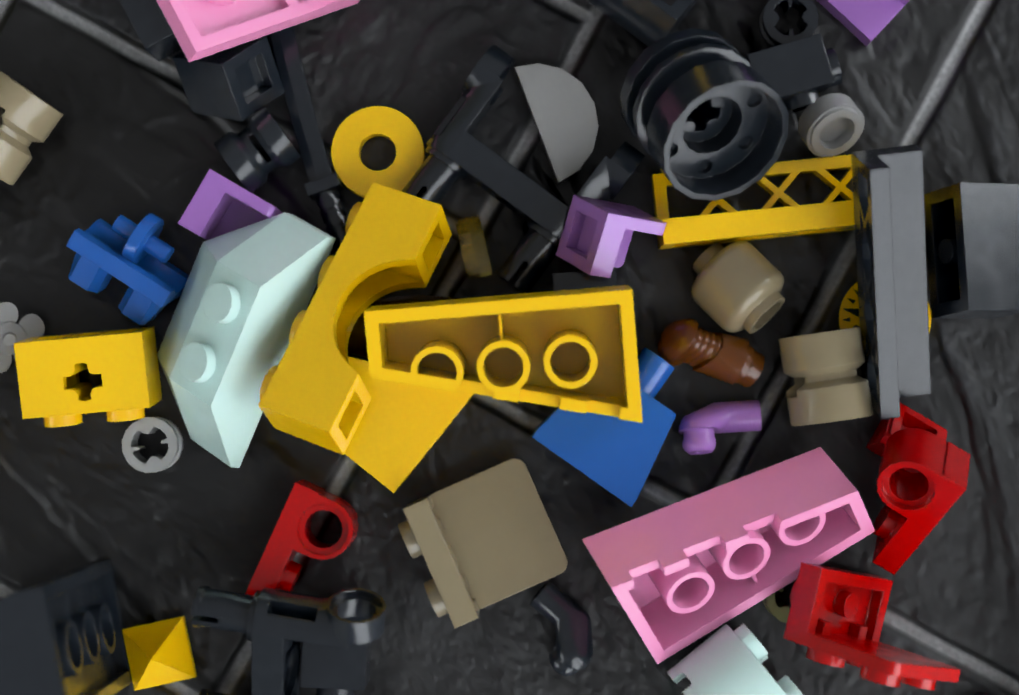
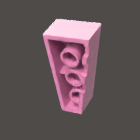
M818 447L582 539L652 657L659 664L798 578L801 562L821 565L875 532V529L858 490L825 451Z

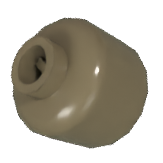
M740 240L729 244L725 248L719 242L714 243L698 257L692 267L698 274L691 289L692 299L723 330L729 333H737L744 329L749 334L755 333L776 315L785 302V298L780 294L784 285V276L747 241Z

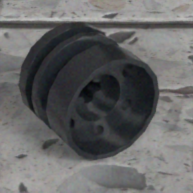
M690 28L667 34L666 37L661 38L646 48L631 66L620 93L621 116L633 136L641 143L647 154L652 156L658 168L672 186L692 199L716 201L741 193L761 180L779 159L788 137L789 113L780 94L760 73L752 69L749 61L739 54L731 42L714 31Z

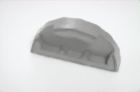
M541 63L515 67V74L557 184L560 185L579 173L594 150L599 128L595 102L583 83L562 68Z

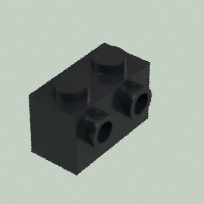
M958 182L924 194L931 318L996 319L1019 314V184Z

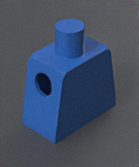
M645 347L638 355L643 423L586 412L585 414L560 410L557 407L531 435L532 438L630 507L637 500L676 417L672 410L654 399L675 368Z

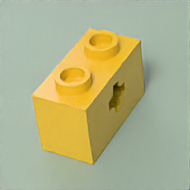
M154 326L30 337L14 343L22 419L43 417L44 426L47 428L83 423L82 414L106 412L108 422L131 421L145 418V408H151L162 400ZM88 368L90 374H101L102 384L93 388L89 382H80L79 372Z

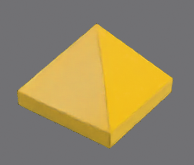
M184 615L122 629L134 691L197 677Z

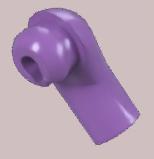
M759 400L715 402L684 416L678 429V433L683 434L682 447L684 451L690 455L709 454L715 449V434L761 431Z

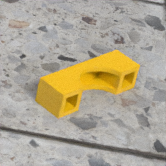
M372 182L363 202L359 201L352 207L346 221V235L336 254L330 255L324 261L318 276V289L308 309L301 310L295 317L289 333L290 344L279 365L271 367L265 375L260 388V402L258 404L275 429L342 455L345 454L372 399L361 377L348 362V342L357 319L372 303L389 293L403 289L426 288L452 236L442 205Z

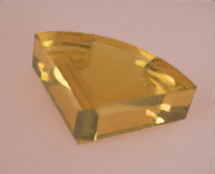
M479 215L458 219L456 228L467 276H471V279L493 275Z

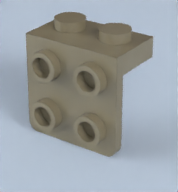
M519 458L506 460L407 504L403 508L407 520L398 524L401 536L411 557L414 559L423 555L432 575V579L424 582V587L436 615L440 618L449 614L454 628L478 619L480 609L562 574L568 565L567 557L528 468Z

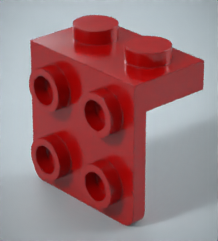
M801 562L798 578L790 594L791 607L783 638L807 646V659L838 668H844L845 663L861 668L859 675L861 678L878 684L899 687L901 682L932 691L935 690L937 681L958 683L961 669L879 642L893 580L873 574Z

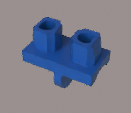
M149 213L139 224H136L124 215H120L113 225L100 218L85 231L80 228L74 230L66 245L76 252L69 272V280L84 290L99 293L106 289L112 276L129 287L118 308L123 315L139 325H146L154 320L167 304L180 297L189 275L168 262L175 248L159 238L164 226V220L154 213Z

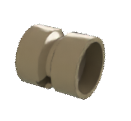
M1 70L0 180L13 186L33 158L28 148L32 142L44 143L63 114Z
M860 327L778 339L783 373L794 378L795 382L786 391L791 426L830 423L873 415L869 381L857 376V369L866 362Z

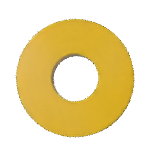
M371 106L352 113L341 123L332 141L331 158L334 170L342 183L354 194L365 198L372 182L402 191L425 161V149L419 130L406 115L393 108ZM373 137H385L392 141L396 147L394 162L384 170H371L362 163L361 149L366 141Z

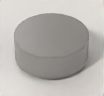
M830 93L819 97L815 103L808 105L803 111L798 122V133L813 154L820 157L836 156L847 151L857 142L864 130L865 119L863 113L849 96L842 93Z

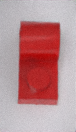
M905 428L896 431L887 439L877 478V492L885 506L873 524L875 529L873 534L877 536L873 563L893 575L896 574L966 491L971 454L951 442H946L931 432L920 428ZM902 468H913L920 471V473H910Z
M302 479L295 482L245 594L254 595L257 590H263L264 588L292 592L303 567L302 564L293 561L297 552L319 560L332 559L343 553L356 538L359 528L357 513L352 505L341 497L329 493L324 488ZM317 511H330L340 519L343 530L341 538L336 543H322L313 535L311 520Z

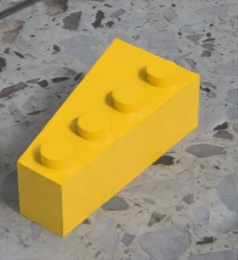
M629 285L371 306L364 311L369 375L371 379L451 392L461 391L493 397L492 399L559 407L560 410L585 414L586 412L643 423L633 290Z

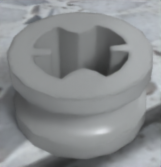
M145 417L133 422L126 429L122 439V453L126 461L134 469L144 473H156L172 467L180 459L184 448L183 436L179 428L171 420L163 417ZM160 429L167 437L161 440V444L168 443L167 453L165 456L154 455L146 460L140 454V450L145 449V445L138 446L140 434H153Z

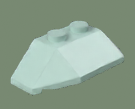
M286 212L202 243L157 353L190 439L231 468H240L263 413L258 406L263 379L271 367L279 365L288 348L292 323L301 310L307 309L318 282L320 269L329 256L336 238L308 222Z

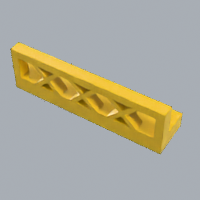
M851 154L775 162L763 178L756 182L771 195L762 208L756 210L737 211L725 200L719 199L716 201L709 200L710 203L700 215L669 218L666 187L673 186L663 173L652 174L651 183L655 217L667 223L663 236L657 235L658 250L711 245L717 242L721 244L740 240L751 241L855 230L853 192L846 187L847 183L852 179ZM849 169L840 181L827 172ZM813 173L832 188L822 203L799 205L786 195L784 191L798 174ZM788 175L779 187L766 178ZM838 195L846 200L833 202ZM777 200L785 206L771 208ZM715 206H717L720 210L724 212L710 214V212L715 208Z

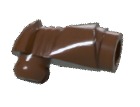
M694 318L676 320L665 327L658 342L657 351L659 356L672 366H680L686 363L693 367L692 371L705 374L728 384L738 383L746 388L752 386L762 373L765 357L763 354L755 351L749 345V341L746 338L709 332L698 327V321Z

